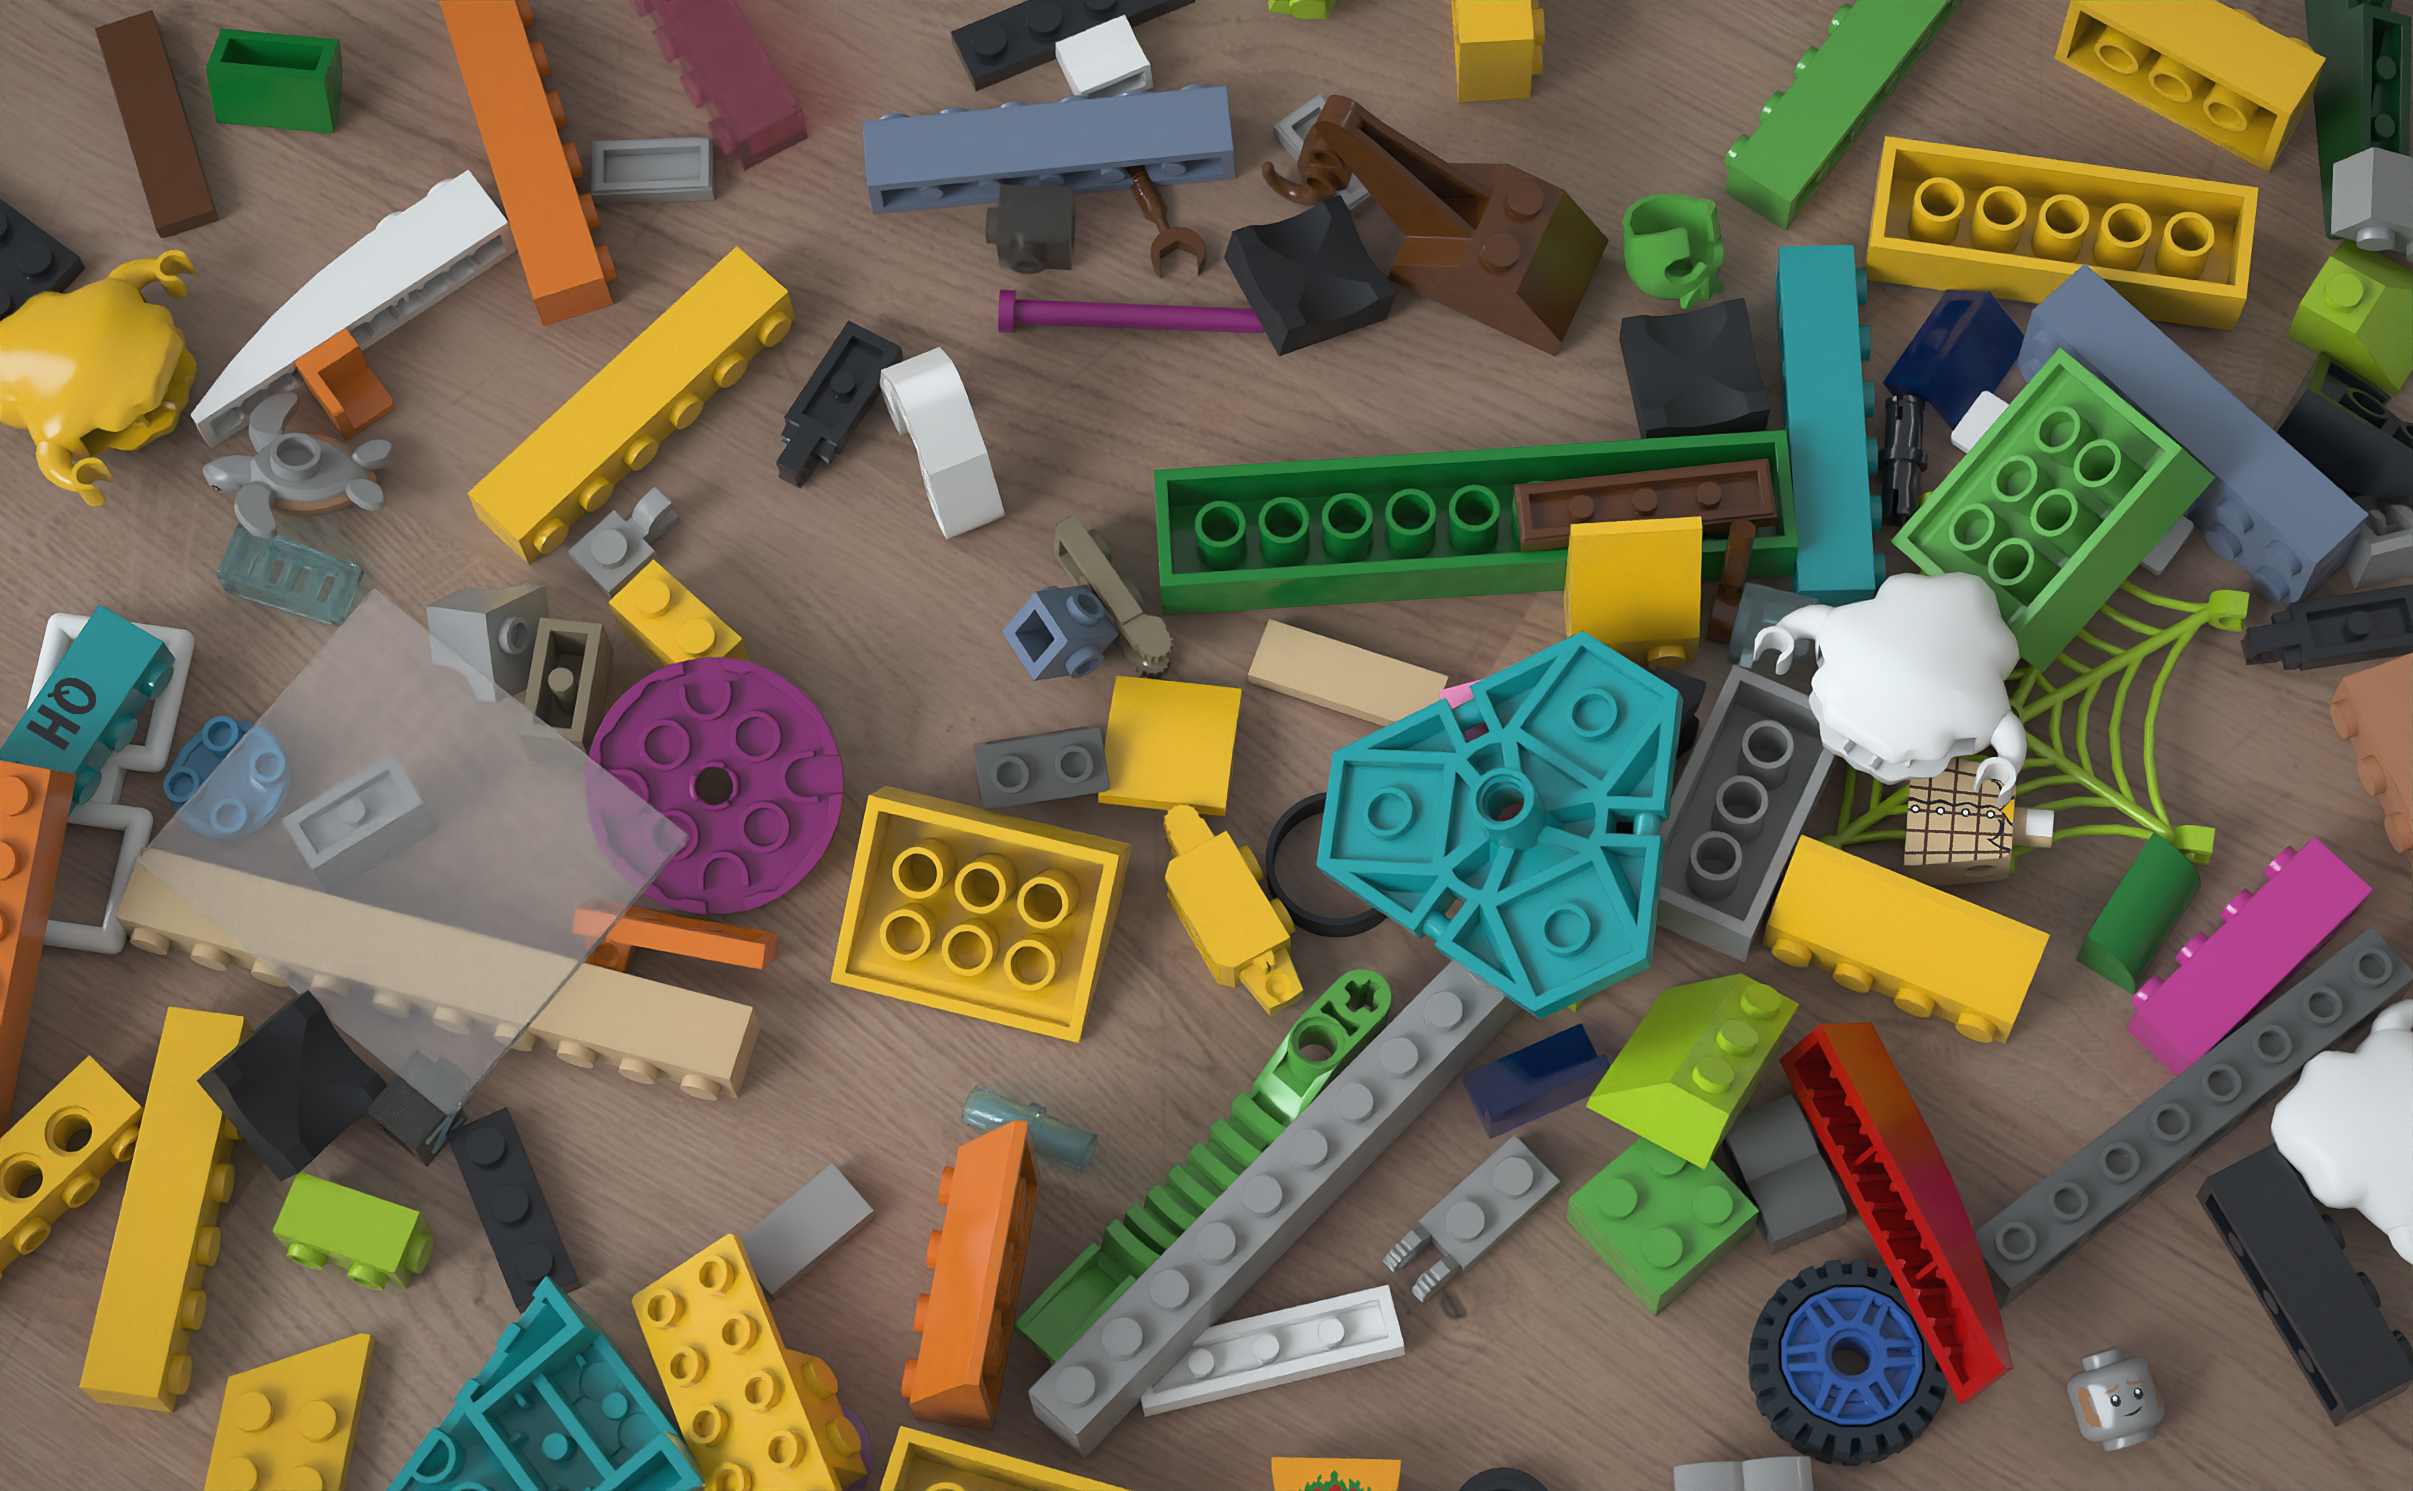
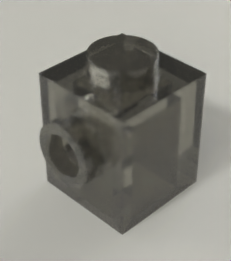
M1000 184L998 207H988L986 217L987 244H996L1000 267H1009L1016 272L1024 274H1036L1045 269L1073 270L1077 224L1074 188Z

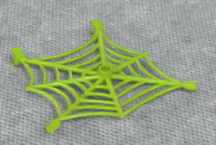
M1934 491L1920 495L1919 508ZM1921 569L1919 575L1929 576L1925 571ZM2125 579L2119 587L2150 604L2193 612L2194 614L2163 630L2120 614L2104 603L2098 611L2123 626L2152 637L2126 651L2094 637L2082 628L2076 636L2088 645L2115 657L2091 669L2061 652L2056 657V660L2081 674V676L2058 689L2052 686L2045 679L2042 672L2030 663L2025 668L2015 669L2011 672L2006 680L2020 678L2021 680L2011 699H2009L2011 711L2021 720L2024 728L2025 722L2051 709L2049 733L2052 748L2025 730L2027 749L2041 758L2025 759L2021 770L2054 766L2066 774L2039 777L2017 785L2015 797L2043 786L2080 783L2099 797H2071L2042 803L2032 808L2054 809V811L2078 806L2116 807L2147 829L2120 824L2083 825L2054 831L2052 833V843L2065 838L2084 835L2119 834L2149 840L2154 832L2177 848L2192 865L2209 867L2216 828L2182 825L2174 830L2171 826L2160 796L2154 759L2155 721L2164 687L2180 654L2199 627L2208 623L2218 629L2243 633L2250 593L2234 590H2217L2209 595L2208 603L2186 602L2155 595ZM2178 639L2170 650L2154 683L2144 721L2143 759L2149 796L2157 816L2156 818L2136 804L2123 770L2119 729L2127 691L2143 658ZM2127 667L2116 690L2109 725L2112 770L2119 786L2120 794L2095 777L2086 740L2089 708L2103 679ZM2036 682L2047 695L2023 707ZM2087 689L2078 708L2075 744L2081 763L2080 767L2065 757L2060 735L2063 701ZM1975 753L1956 758L1982 763L1991 757ZM1847 762L1844 792L1836 834L1832 836L1830 833H1826L1817 841L1842 850L1841 847L1848 844L1876 840H1906V830L1863 832L1887 815L1908 814V804L1905 803L1909 801L1910 783L1881 802L1884 783L1874 778L1868 812L1849 824L1857 769ZM2012 845L2009 875L2015 871V858L2039 847H2015Z

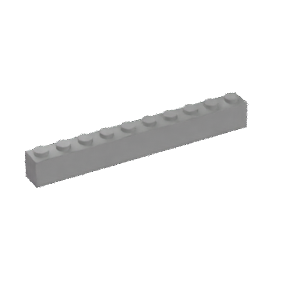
M1451 961L1028 1390L1035 1416L1084 1459L1141 1401V1396L1151 1386L1153 1388L1193 1347L1192 1344L1209 1327L1214 1326L1523 1008L1496 991L1492 986L1481 981L1474 974L1462 968L1456 962Z

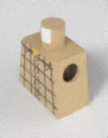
M1953 757L1950 759L1945 770L1937 777L1910 779L1903 875L1928 886L1998 881L2009 878L2012 845L2051 848L2054 809L2015 806L2016 783L2010 801L2004 806H1998V797L2004 784L1997 779H1988L1981 784L1979 791L1975 792L1973 786L1978 767L1981 763Z

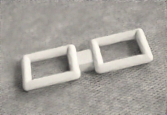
M56 613L49 618L27 709L68 651L70 639L75 640L90 619V616ZM131 622L164 642L176 659L172 664L174 668L173 676L165 691L155 699L145 746L128 744L121 752L113 751L100 770L102 780L93 797L85 805L80 806L77 804L68 817L67 823L124 831L102 927L48 920L43 945L104 954H117L125 946L127 933L117 921L115 915L141 847H148L153 826V816L145 808L119 805V800L127 769L158 773L167 765L195 645L194 636L187 630Z

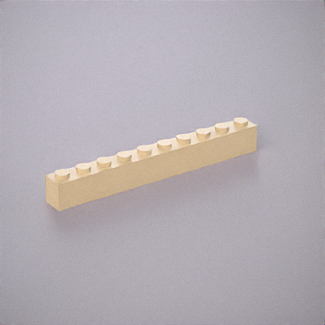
M145 847L140 849L115 915L117 921L130 936V943L150 953L166 955L168 949L171 948L190 953L191 960L210 969L226 971L229 964L251 969V975L254 978L274 986L287 987L290 980L311 985L312 992L334 1002L348 1003L350 996L373 1002L372 1007L391 1017L409 1019L411 1012L434 1018L433 1023L436 1026L455 1034L470 1035L472 1028L496 1034L495 1040L515 1050L529 1052L532 1051L533 1045L556 1050L558 1058L579 1067L592 1068L595 1061L619 1067V1074L636 1082L655 1084L658 1077L681 1083L680 1089L683 1092L704 1100L715 1101L719 1094L738 1099L761 1028L755 1010L751 1006Z

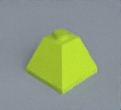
M2346 239L2329 257L2300 302L2287 337L2317 354L2323 351L2379 388L2397 397L2413 371V272L2375 251L2357 247L2354 240Z

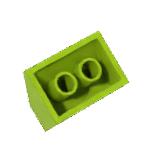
M1741 973L1663 989L1590 1096L1586 1107L1705 1170L1773 1063L1799 1007V1003L1778 993L1772 987L1759 983Z

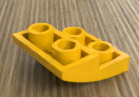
M1116 675L1104 746L1110 787L1107 791L1098 793V803L1171 810L1173 805L1179 806L1180 803L1182 805L1188 803L1190 807L1195 806V811H1199L1200 814L1225 816L1233 774L1234 748L1242 707V688Z

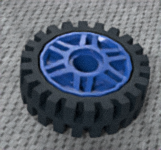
M1840 1259L1825 1261L1822 1267L1815 1269L1812 1265L1801 1270L1793 1280L1788 1279L1777 1289L1773 1297L1769 1298L1763 1308L1750 1341L1748 1359L1749 1382L1751 1391L1755 1393L1756 1405L1762 1417L1767 1416L1771 1422L1770 1428L1779 1438L1785 1436L1791 1441V1448L1803 1455L1806 1451L1817 1455V1461L1831 1464L1833 1460L1844 1461V1466H1859L1862 1461L1871 1460L1873 1464L1886 1460L1890 1454L1900 1453L1909 1447L1916 1438L1920 1437L1933 1421L1942 1405L1948 1386V1381L1888 1267L1881 1264L1879 1269L1868 1267V1261L1853 1259L1851 1264H1841ZM1841 1349L1853 1350L1863 1357L1866 1363V1371L1856 1376L1843 1374L1834 1366L1832 1354Z

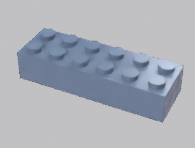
M2085 263L2032 310L2016 364L2020 368L2027 384L2060 347L2189 453L2215 479L2182 516L2192 521L2205 534L2208 545L2217 555L2225 560H2234L2250 574L2255 587L2265 598L2275 603L2281 602L2286 608H2288L2290 603L2307 601L2345 565L2369 514Z

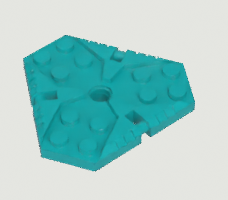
M1584 631L1470 685L1469 687L1474 698L1455 708H1452L1446 698L1441 699L1334 751L1332 754L1316 864L1325 876L1370 904L1374 909L1386 915L1419 939L1426 935L1436 941L1434 945L1441 954L1477 976L1487 985L1492 986L1496 991L1539 1020L1652 966L1658 916L1657 906L1660 899L1659 889L1662 882V864L1666 844L1662 837L1659 836L1661 822L1669 820L1670 798L1673 791V773H1675L1676 766L1675 756L1678 749L1683 698L1677 689ZM1486 722L1490 732L1468 742L1464 732ZM1517 803L1524 804L1520 813L1513 819L1498 821L1502 811L1508 806ZM1617 822H1634L1633 834H1615ZM1457 899L1464 905L1453 920L1445 916V913Z

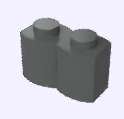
M1792 1094L1739 1115L1720 1145L1740 1190L1759 1210L1756 1225L1771 1254L1845 1225L1847 1216L1845 1205L1853 1201L1835 1166L1828 1168L1820 1155L1817 1146L1823 1143L1805 1109L1800 1110Z

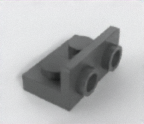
M1100 724L975 743L973 746L982 805L986 810L1105 792L1110 787Z

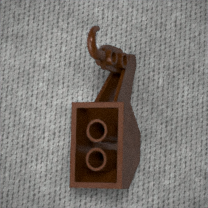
M1331 95L1327 98L1316 123L1311 125L1305 137L1297 162L1298 170L1302 174L1301 181L1303 184L1292 182L1278 174L1271 162H1265L1262 165V176L1276 193L1292 202L1306 206L1317 205L1336 191L1345 190L1354 174L1406 236L1388 276L1390 281L1553 356H1556L1609 242L1608 238L1564 189L1509 164L1447 163L1380 121L1354 100L1340 95Z

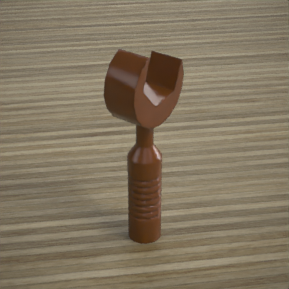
M1127 166L1126 169L1131 179H1133L1131 189L1145 218L1155 223L1160 232L1151 247V262L1154 271L1162 279L1160 259L1176 249H1181L1197 256L1199 276L1206 262V250L1203 240L1196 232L1188 228H1171L1166 219L1168 208L1156 184L1151 182L1145 166Z
M1736 520L1730 527L1721 570V578L1725 585L1719 584L1706 639L1732 644L1735 625L1744 595V589L1738 588V586L1746 580L1756 534V527L1750 521Z

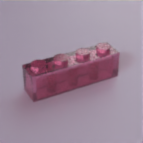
M630 0L640 18L650 14L658 27L652 31V35L667 63L677 59L685 74L679 78L695 109L706 106L713 118L712 121L707 123L709 130L723 155L733 151L744 171L808 138L801 107L735 0Z

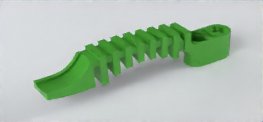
M1361 968L1348 971L1342 975L1296 1021L1254 1082L1253 1089L1248 1094L1242 1091L1232 1101L1229 1122L1227 1123L1220 1117L1210 1127L1208 1144L1204 1146L1199 1140L1188 1152L1186 1167L1183 1168L1178 1162L1167 1173L1164 1189L1157 1183L1146 1193L1144 1208L1136 1201L1125 1212L1123 1224L1116 1217L1105 1228L1101 1248L1092 1242L1015 1322L1013 1331L1029 1341L1050 1360V1364L1053 1366L1386 1028L1392 998L1391 990L1386 980L1372 970ZM1366 1004V1005H1368L1369 1007H1371L1372 1009H1371V1011H1370L1369 1009H1367V1008H1365V1007H1363V1006ZM1349 1005H1350L1352 1008L1357 1009V1011H1356V1012H1353V1011L1349 1010V1009H1348V1008H1349ZM1307 1045H1322L1333 1056L1325 1061H1311L1304 1057L1300 1050Z

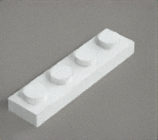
M1389 1285L1209 1327L1192 1344L1193 1347L1153 1388L1151 1386L1141 1396L1144 1415L1147 1417L1405 1355V1346Z

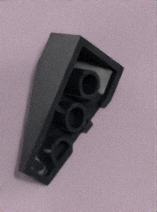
M2321 351L2273 430L2338 488L2413 507V423L2403 422L2386 409L2385 406L2392 398L2386 392Z

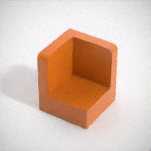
M346 328L294 361L307 389L346 441L395 409L392 397L369 368L360 346Z

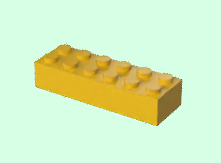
M1885 136L1877 174L1864 268H1866L1867 280L2040 304L2085 263L2148 320L2234 331L2247 299L2258 187Z

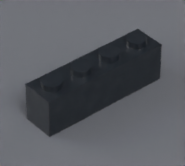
M2273 1143L2207 1177L2196 1197L2336 1428L2404 1392L2413 1383V1349L2400 1331L2390 1330L2378 1310L2381 1306V1301L2372 1281L2365 1273L2361 1271L2356 1273L2342 1251L2345 1249V1241L2339 1227L2328 1214H2319L2307 1194L2310 1188L2303 1175L2279 1152L2276 1143Z

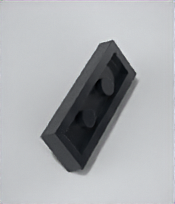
M507 1107L447 1132L446 1136L512 1299L520 1314L524 1313L535 1299L532 1294L545 1276L551 1277L567 1294L581 1288L577 1274Z

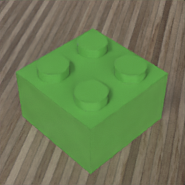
M1641 1136L1569 1198L1566 1219L1645 1306L1657 1316L1754 1231L1759 1210L1712 1160L1704 1170Z

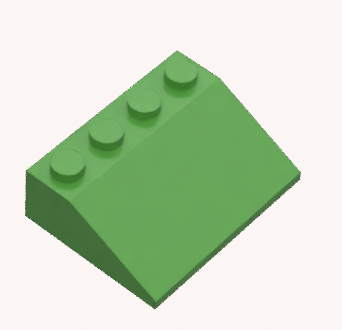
M2059 347L1895 535L1891 542L1929 576L1963 572L1981 577L1996 595L2001 617L2016 637L2019 655L2043 673L2215 477L2181 446Z

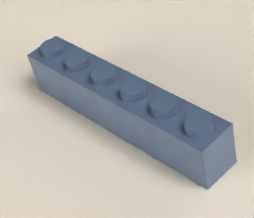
M1198 83L1187 85L1180 90L1155 93L1137 89L1124 92L1120 96L1094 99L1075 95L1066 97L1059 102L1033 105L1014 101L1005 103L999 108L972 111L966 108L953 107L942 110L938 114L911 117L906 114L892 113L884 115L878 120L862 121L867 188L873 214L1131 189L1133 179H1131L1126 167L1137 165L1145 166L1151 182L1155 183L1157 187L1235 179L1234 149L1227 85L1212 87L1207 84Z

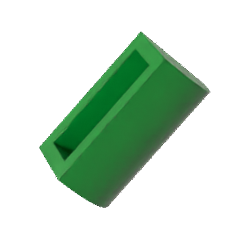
M221 28L206 66L217 123L334 134L342 94V57L339 39Z
M2153 832L2087 934L2076 961L2133 994L2199 891L2201 880L2192 863L2172 844Z

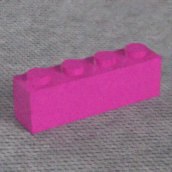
M2315 836L2299 852L2290 845L2285 848L2264 871L2263 874L2269 881L2253 895L2247 888L2243 889L2219 915L2226 922L2210 938L2202 931L2195 935L2175 957V960L2181 966L2166 981L2159 975L2152 977L2130 1001L2136 1010L2126 1030L2176 1076L2246 1024L2362 910L2374 890Z

